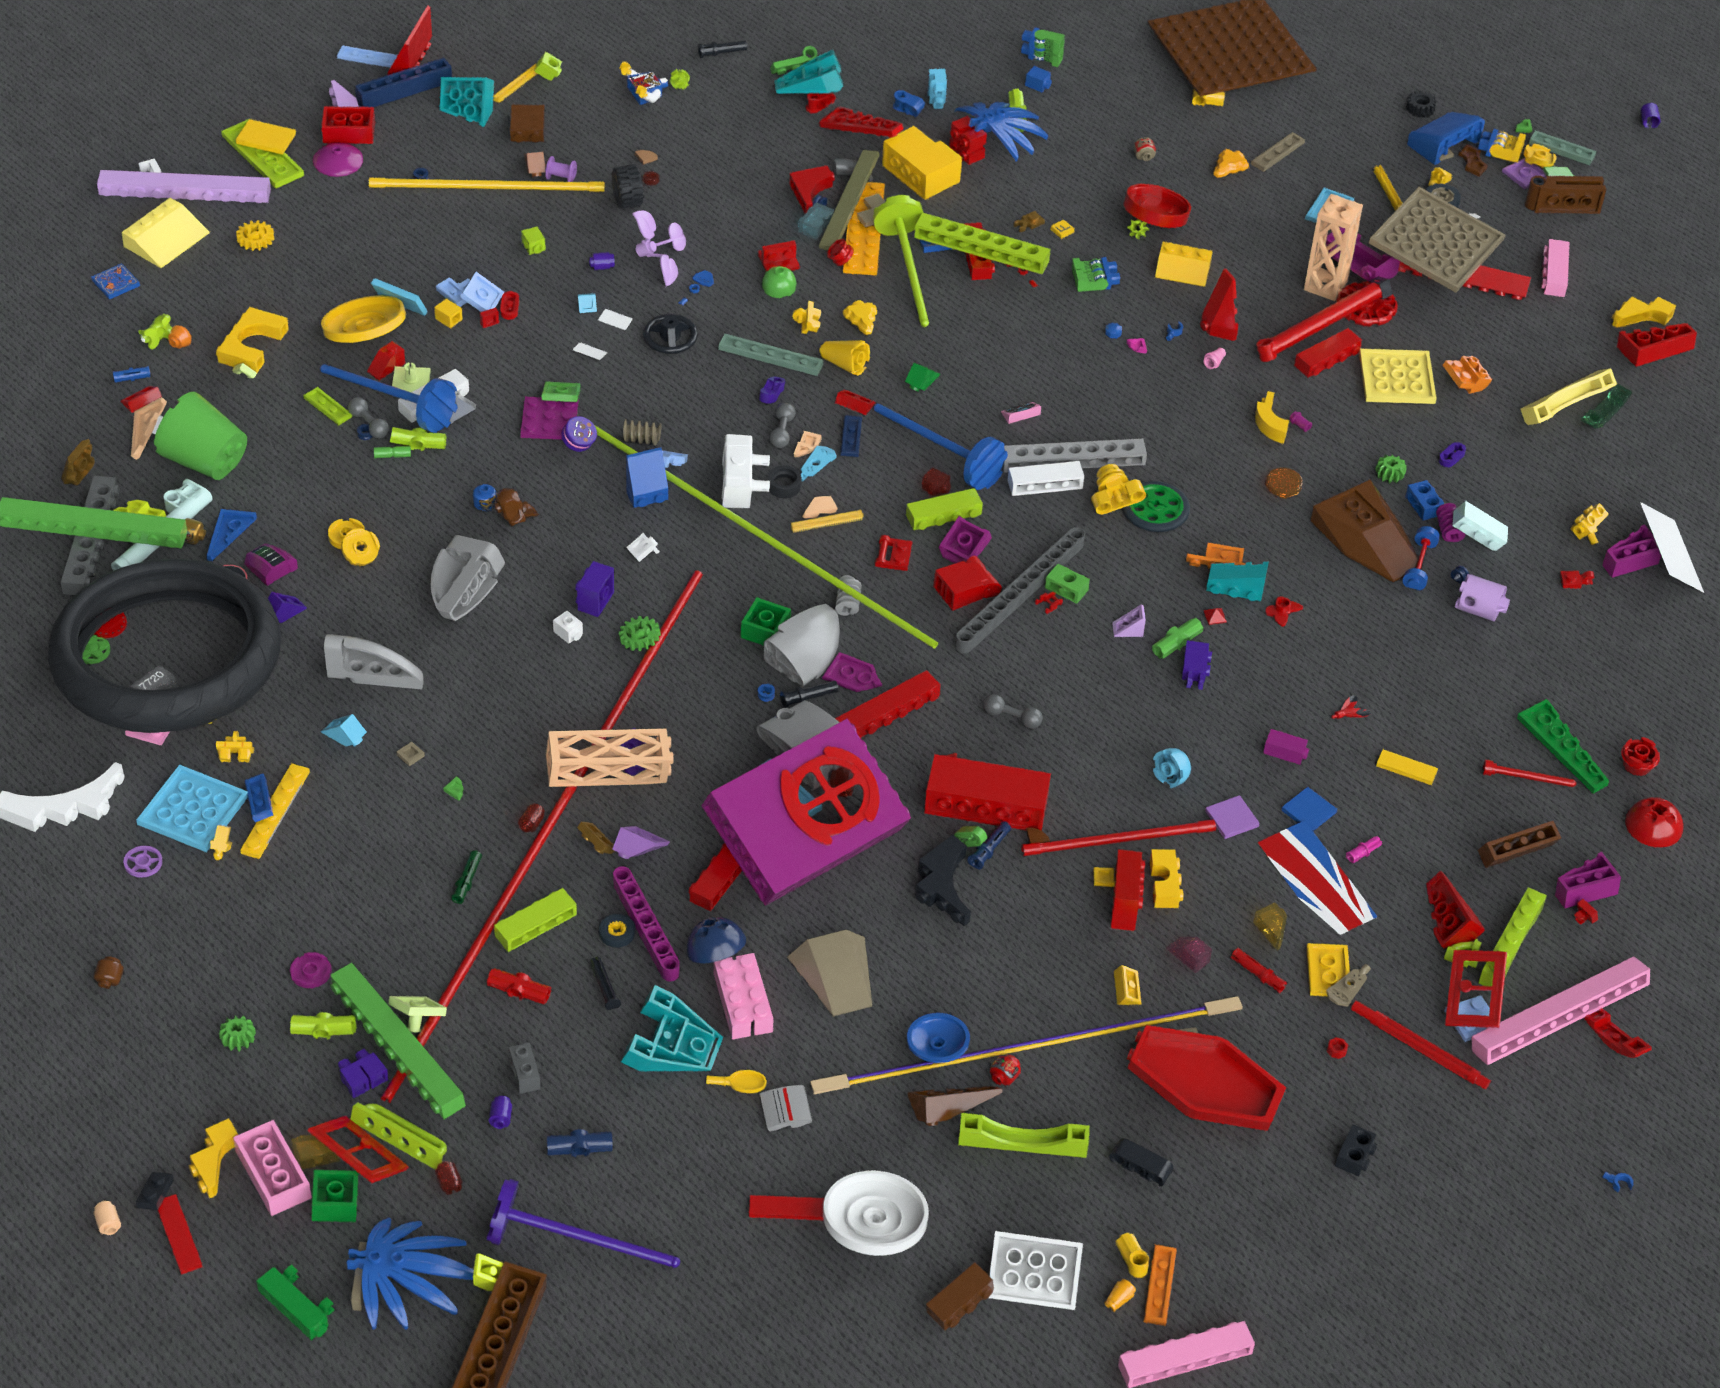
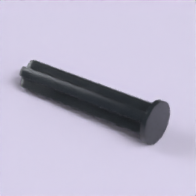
M592 958L590 960L591 967L605 999L606 1010L619 1008L621 1001L615 995L601 958Z

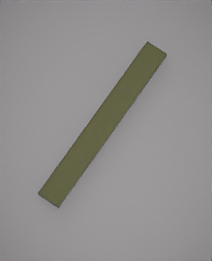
M862 151L821 239L820 249L828 250L835 241L842 238L879 158L878 151Z

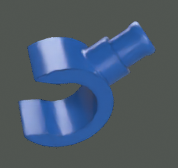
M1178 322V329H1172L1168 323L1166 339L1171 341L1174 336H1180L1183 332V324Z
M1605 1172L1603 1175L1604 1179L1612 1183L1616 1192L1620 1190L1618 1183L1620 1180L1625 1181L1630 1190L1632 1189L1633 1179L1628 1174L1619 1173L1615 1176Z

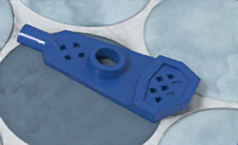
M706 270L695 274L692 278L700 285L710 287L714 284L712 273ZM692 284L689 287V291L691 293H698L700 287L697 284ZM683 298L679 304L684 305L687 302V298Z

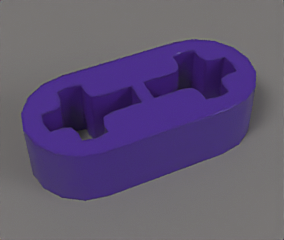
M1459 442L1452 443L1441 452L1439 456L1440 465L1452 467L1465 455V445Z

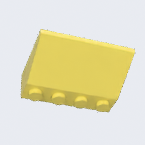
M169 198L124 230L122 238L125 248L162 268L209 234V231L181 203Z

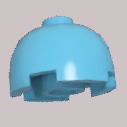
M1167 748L1156 753L1153 757V760H1155V768H1153L1155 777L1162 783L1166 781L1170 788L1184 783L1189 777L1191 764L1187 755L1180 749Z

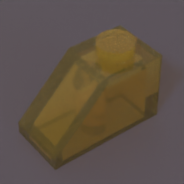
M1272 903L1255 912L1253 923L1277 951L1280 950L1287 915L1276 903Z
M312 1134L291 1139L294 1157L301 1170L340 1161L339 1156Z

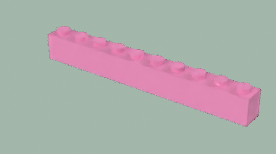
M1635 957L1623 961L1500 1022L1499 1028H1488L1473 1035L1472 1051L1484 1063L1489 1065L1586 1017L1588 1014L1590 1015L1598 1011L1600 1008H1604L1650 985V968Z

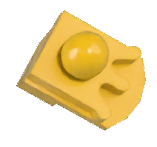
M1436 167L1431 172L1428 186L1436 183L1446 184L1451 180L1452 175L1442 168Z
M217 825L215 837L210 841V849L215 850L213 856L216 860L222 859L223 852L231 849L232 842L228 841L231 827Z

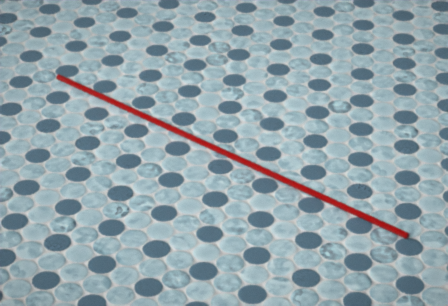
M694 571L660 628L661 635L659 636V641H654V646L650 645L600 730H612L701 580L702 572ZM598 737V738H601V739H603V740H606L607 737ZM584 766L576 769L574 774L583 778L589 767ZM566 786L439 999L438 1003L447 1008L494 929V925L497 924L578 786ZM429 1016L416 1039L423 1047L441 1016ZM397 1070L383 1093L381 1100L385 1101L388 1099V1103L392 1101L406 1077L405 1072L402 1074Z

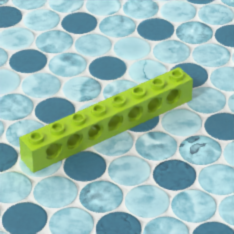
M926 213L921 214L915 225V238L1035 273L1043 274L1049 263V248Z

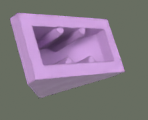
M1139 605L1112 622L1114 637H1143L1146 621L1143 605Z

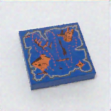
M122 263L91 277L92 281L109 300L140 286L139 281Z

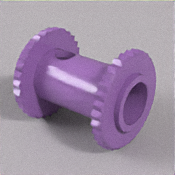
M551 156L546 165V178L550 179L552 175L568 178V182H573L577 172L576 161H572L570 165L557 163L554 156Z

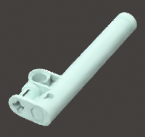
M185 479L182 487L167 491L164 494L165 509L169 512L166 517L192 519L212 501V495L199 484ZM135 543L111 564V567L114 571L128 565L141 563L160 546Z

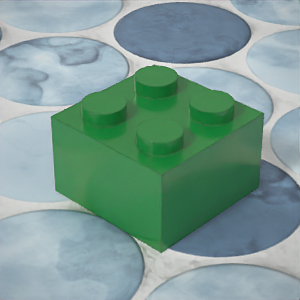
M756 597L741 622V638L764 645L768 638L779 631L778 626L791 618V609Z
M314 1170L312 1221L356 1222L357 1171Z

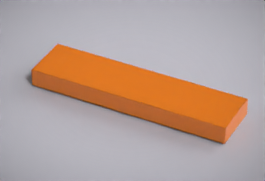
M1155 1245L1144 1316V1322L1166 1326L1177 1248Z

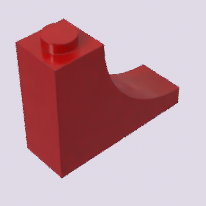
M827 165L790 173L789 185L806 216L812 215V199L815 195L833 186V181L835 180L834 173L830 171Z

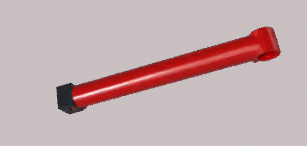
M1378 276L1369 282L1367 281L1364 288L1272 338L1260 339L1256 343L1260 361L1268 362L1274 360L1278 353L1375 300L1379 298L1384 300L1393 295L1389 279Z

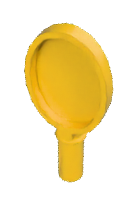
M740 1070L727 1077L707 1075L706 1084L731 1086L734 1090L742 1093L760 1092L765 1089L767 1083L766 1077L763 1074L753 1070Z

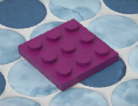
M525 397L521 438L562 440L561 432L569 419L577 416L579 400L577 402L542 400V397Z

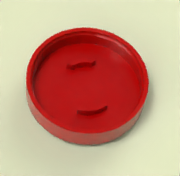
M1135 184L1127 189L1123 202L1125 209L1132 216L1159 227L1177 228L1184 226L1191 212V205L1183 196L1170 189L1153 184Z

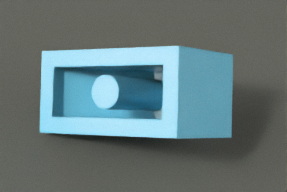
M353 714L334 719L321 731V733L344 746L358 745L363 740L361 737L367 733Z

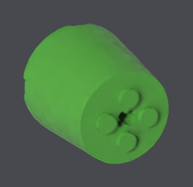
M197 392L186 393L178 399L179 403L174 409L169 408L161 420L154 439V445L157 447L156 453L210 478L221 480L241 460L246 449L247 436Z

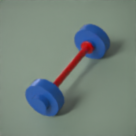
M1424 526L1416 531L1415 542L1421 545L1422 549L1417 567L1408 569L1404 573L1403 584L1406 587L1422 590L1426 587L1428 576L1420 569L1426 548L1436 547L1440 538L1438 531L1432 527Z

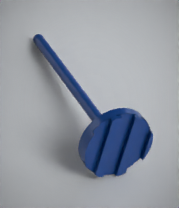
M326 364L320 367L322 373L416 403V419L419 426L432 433H437L444 427L447 428L451 423L449 420L452 413H456L458 405L455 404L456 386L452 382L441 378L428 382L420 395Z
M881 404L874 405L875 412L967 459L963 474L965 483L976 490H981L984 487L988 489L1001 477L1003 472L1000 470L1008 457V453L1005 451V444L996 438L986 437L969 451Z

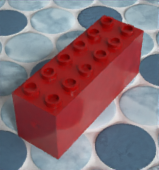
M934 754L926 791L925 814L996 826L1005 821L1014 829L1026 830L1027 828H1035L1042 831L1051 773Z

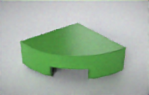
M1530 119L1523 120L1522 123L1517 124L1515 132L1532 133Z
M457 776L443 788L444 792L458 801L463 796V785Z

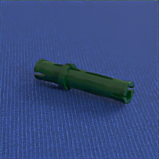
M475 850L470 852L461 877L455 883L456 889L451 899L457 904L464 902L467 891L472 887V879L482 859L480 852Z

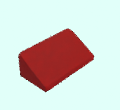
M148 386L122 399L120 402L133 413L160 399L162 395L158 387Z
M848 390L838 392L835 403L867 415L876 403Z

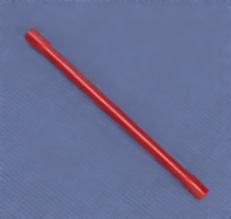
M1212 819L1189 824L1045 843L1022 844L1021 849L1024 852L1023 856H1030L1067 849L1189 833H1204L1216 831V823Z

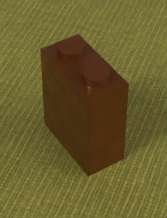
M511 105V141L544 142V105Z

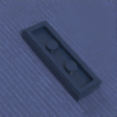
M844 416L841 456L859 457L862 417Z

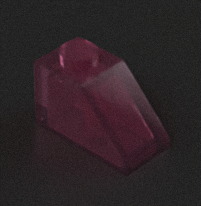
M1179 937L1166 947L1169 952L1194 973H1197L1210 963L1212 949L1198 937Z

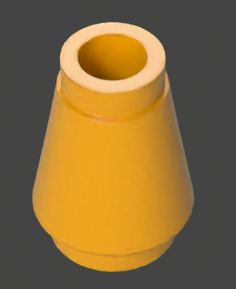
M1126 1279L1117 1281L1107 1301L1104 1303L1105 1306L1111 1307V1310L1115 1312L1134 1297L1135 1287Z

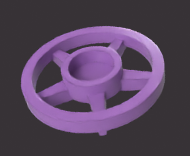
M151 846L135 847L127 852L124 857L125 870L135 877L151 876L158 872L162 866L161 853ZM144 851L142 854H139L136 857L131 856L136 852ZM147 851L155 853L158 858H151ZM128 859L135 862V866L132 869L127 865ZM159 861L157 866L150 870L151 863ZM138 869H145L147 872H135V871H137Z

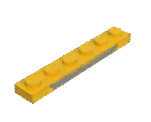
M291 763L270 799L274 815L255 824L240 850L241 854L260 859L309 775V768Z

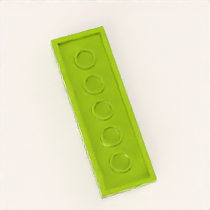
M248 120L221 131L222 137L264 178H270V184L275 189L304 176V170L285 152L284 154H278L236 144V138Z

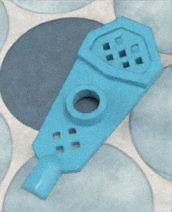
M816 446L801 468L802 481L808 476H814L830 461L832 462L836 459L835 451L828 447Z

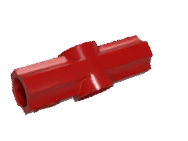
M494 968L491 969L488 976L487 986L505 991L510 997L515 996L519 1000L526 998L545 1004L551 994V987L534 982L528 975L521 972L514 975Z

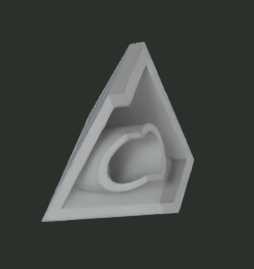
M456 394L455 404L458 405L456 413H452L449 421L452 424L455 420L475 410L476 404L466 397Z

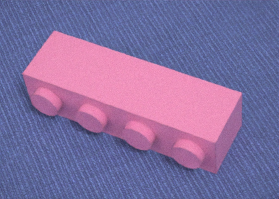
M1549 239L1548 246L1545 245L1543 255H1545L1543 266L1545 267L1542 272V277L1544 278L1541 288L1544 289V294L1565 297L1568 286L1569 242Z

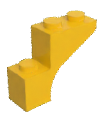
M1631 297L1622 304L1619 311L1616 310L1614 312L1612 326L1620 328L1641 321H1654L1665 326L1673 317L1676 305L1660 297H1657L1654 302L1651 301L1649 305Z
M230 1119L206 1128L207 1138L204 1139L207 1148L190 1155V1172L193 1177L198 1176L200 1180L198 1181V1186L202 1193H207L209 1198L217 1194L220 1163L223 1156L235 1147L233 1137L237 1136L238 1133Z

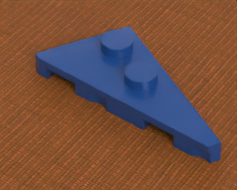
M221 509L208 549L207 561H213L257 519L256 512Z

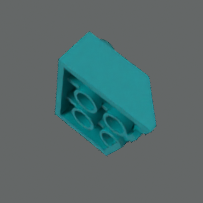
M441 77L440 110L456 117L459 115L466 117V120L469 122H479V125L484 127L493 111L494 80L480 77Z

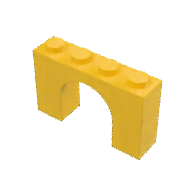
M249 307L242 314L239 322L234 325L230 334L225 337L221 346H218L216 350L218 363L232 367L243 363L255 372H258L265 363L263 351L245 346L241 342L253 335H264L281 340L289 330L288 319Z

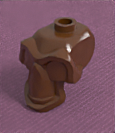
M503 488L495 495L496 503H494V507L497 513H500L509 522L511 527L517 523L525 522L526 518L539 515L536 509L527 501H520L518 492L512 488Z

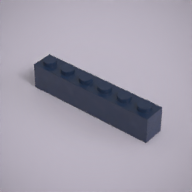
M441 58L356 85L357 103L360 107H376L441 86V77H452L451 65L445 58Z

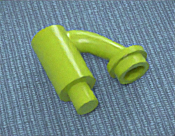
M1475 939V942H1461L1451 947L1448 946L1444 960L1452 962L1454 950L1472 949L1479 951L1482 942ZM1464 961L1463 967L1467 968L1469 965L1476 968L1478 961Z

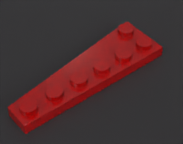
M841 106L819 121L822 128L888 136L889 138L897 136L903 130L902 123L881 117L873 118L870 114L864 116L859 111L853 113L852 109Z

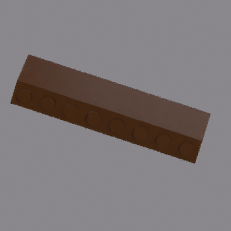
M504 1262L453 1388H506L546 1289L547 1274Z

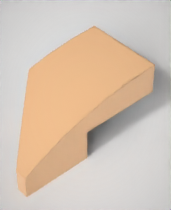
M804 431L801 441L798 442L795 449L794 457H801L812 453L816 446H819L822 439L821 435Z
M831 496L814 497L804 512L803 518H816L819 513H835L838 508Z

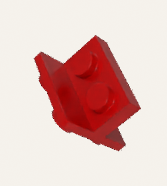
M794 240L762 246V250L758 251V256L766 272L776 266L786 267L790 270L800 269L796 259V243Z

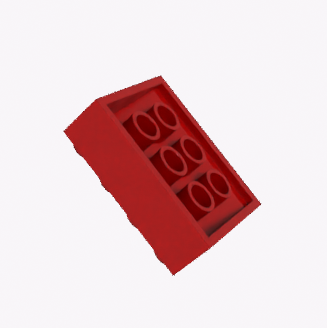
M427 5L387 75L419 66L420 62L418 60L422 61L426 54L423 51L427 52L431 45L429 42L432 37L430 6Z

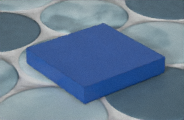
M1307 787L1282 806L1281 811L1297 823L1306 821L1312 831H1314L1336 814L1337 808Z

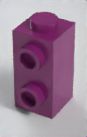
M1271 729L1263 754L1301 765L1302 760L1307 759L1310 749L1307 748L1308 740Z

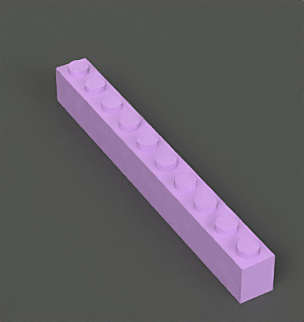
M101 170L97 182L99 195L134 196L139 198L154 197L157 199L172 198L268 203L271 191L270 178Z

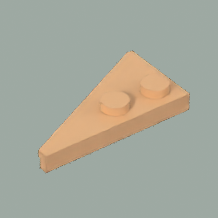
M162 397L134 411L131 456L134 459L140 458L153 432L157 419L167 403Z

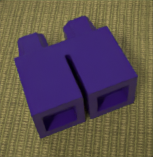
M363 1049L355 1055L356 1062L351 1064L348 1059L338 1062L341 1081L343 1084L345 1083L352 1098L369 1091L370 1087L373 1089L388 1081L387 1068L374 1052L369 1054Z

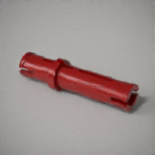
M1237 948L1232 953L1231 959L1260 978L1263 984L1267 983L1279 993L1285 989L1287 982L1274 974L1272 969H1267L1240 948Z

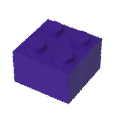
M593 561L590 567L585 569L583 578L578 580L575 588L577 591L576 603L578 604V611L599 617L614 593L613 567Z

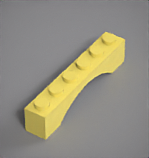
M1611 368L1598 370L1521 408L1525 423L1527 425L1541 423L1553 417L1554 414L1563 408L1617 385Z

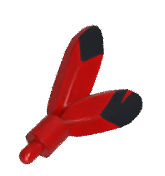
M1353 695L1345 701L1341 710L1332 715V718L1340 719L1344 716L1366 717L1371 712L1363 708H1354L1357 703V696Z

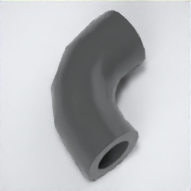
M848 158L833 159L835 175L851 176L858 161ZM872 174L870 175L868 182L873 181Z

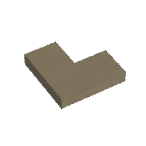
M879 194L864 198V204L868 210L857 213V218L864 227L874 225V208L885 203Z

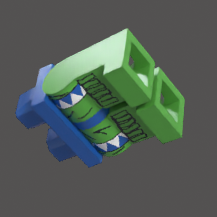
M1034 28L1033 31L1025 30L1022 34V41L1029 42V44L1023 43L1021 53L1028 55V59L1044 60L1051 62L1052 66L1058 67L1063 59L1065 35L1039 30V28Z
M1102 257L1101 260L1093 259L1080 262V258H1073L1072 272L1077 292L1111 289V285L1120 284V274L1117 273L1116 261L1107 262V258Z

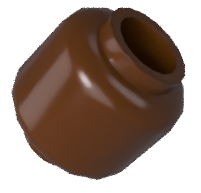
M106 956L97 962L93 978L98 982V986L110 989L111 986H117L120 983L124 967L120 964L121 961L119 959Z

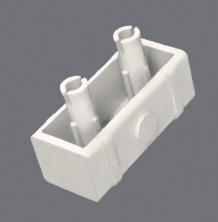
M725 435L722 459V499L725 508H750L752 491L769 492V480L752 479V466L769 467L770 455L752 454V436Z

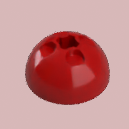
M1649 797L1636 802L1629 809L1625 817L1626 828L1631 836L1642 844L1651 847L1671 846L1678 842L1683 834L1684 825L1679 810L1671 802L1662 798Z

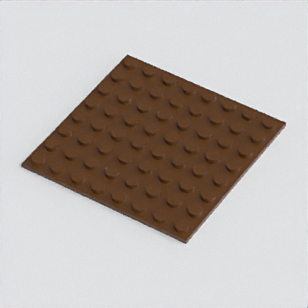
M1241 0L1148 21L1150 28L1200 97L1310 73L1317 69L1265 0Z

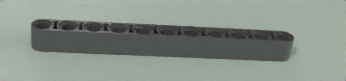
M1079 527L1070 529L960 629L956 635V650L960 653L970 652L1046 582V577L1057 564L1064 566L1084 547L1085 531Z

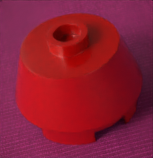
M1641 737L1640 740L1629 739L1621 750L1624 768L1633 775L1643 776L1648 774L1660 761V752L1656 749V744L1644 737Z

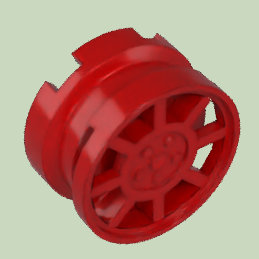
M839 239L830 246L827 256L833 259L837 266H842L851 259L854 249L844 239Z

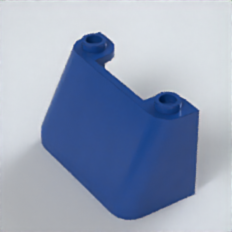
M1450 112L1412 131L1408 136L1407 145L1436 165L1441 162L1439 157L1442 154L1447 155L1449 147L1462 140L1467 139L1474 144L1480 142L1485 121L1480 116Z

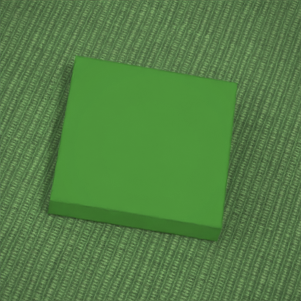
M546 381L542 392V400L577 402L581 384Z

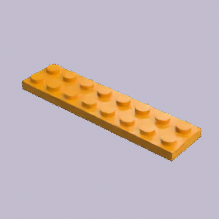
M867 182L847 226L846 242L853 247L854 253L851 259L844 264L843 273L877 275L881 233L875 229L874 225L864 227L857 218V213L868 210L864 204V198L879 194L884 200L885 183Z

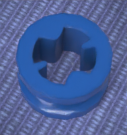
M762 684L759 686L758 698L760 700L768 702L774 699L775 688L772 685Z

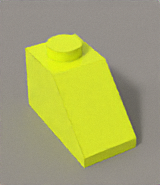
M476 1254L473 1272L474 1286L487 1291H493L504 1263L482 1254Z

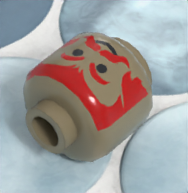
M1142 137L1133 145L1137 159L1149 161L1156 155L1154 142L1150 138Z

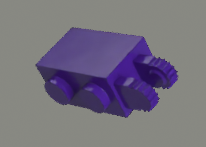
M1187 640L1182 679L1187 680L1186 688H1191L1192 682L1197 681L1198 689L1203 690L1205 677H1209L1211 665H1207V662L1211 663L1212 651H1209V643Z

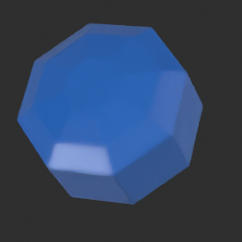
M1118 323L1106 325L1105 335L1109 338L1121 336L1122 326Z

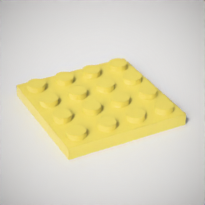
M1360 349L1359 357L1366 402L1436 403L1429 351Z

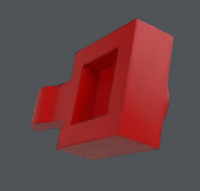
M1561 571L1562 587L1581 588L1582 584H1593L1594 573L1593 571H1586L1580 575L1579 571Z

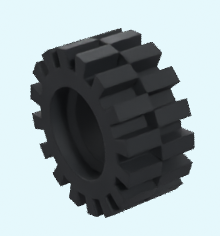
M1414 91V93H1410L1408 96L1406 110L1410 114L1413 113V116L1418 115L1419 118L1421 116L1426 118V115L1430 117L1435 112L1437 102L1435 96L1432 97L1431 93L1428 95L1426 91L1425 93Z

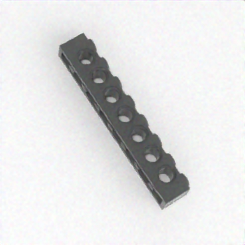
M93 476L84 507L103 510L115 509V496H119L120 486L117 485L116 477ZM75 536L61 580L63 594L76 595L84 587L92 583L91 576H95V563L100 560L99 549H103L104 539Z

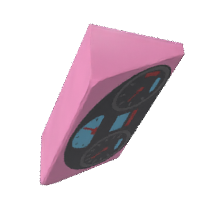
M1031 402L1003 410L1001 413L1008 424L1040 415L1041 406Z

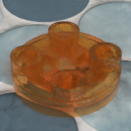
M1276 468L1270 471L1266 480V486L1269 491L1282 499L1297 495L1301 491L1303 484L1300 474L1289 468Z

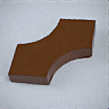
M1467 144L1459 152V156L1467 163L1465 171L1480 177L1488 165L1480 159L1481 150Z

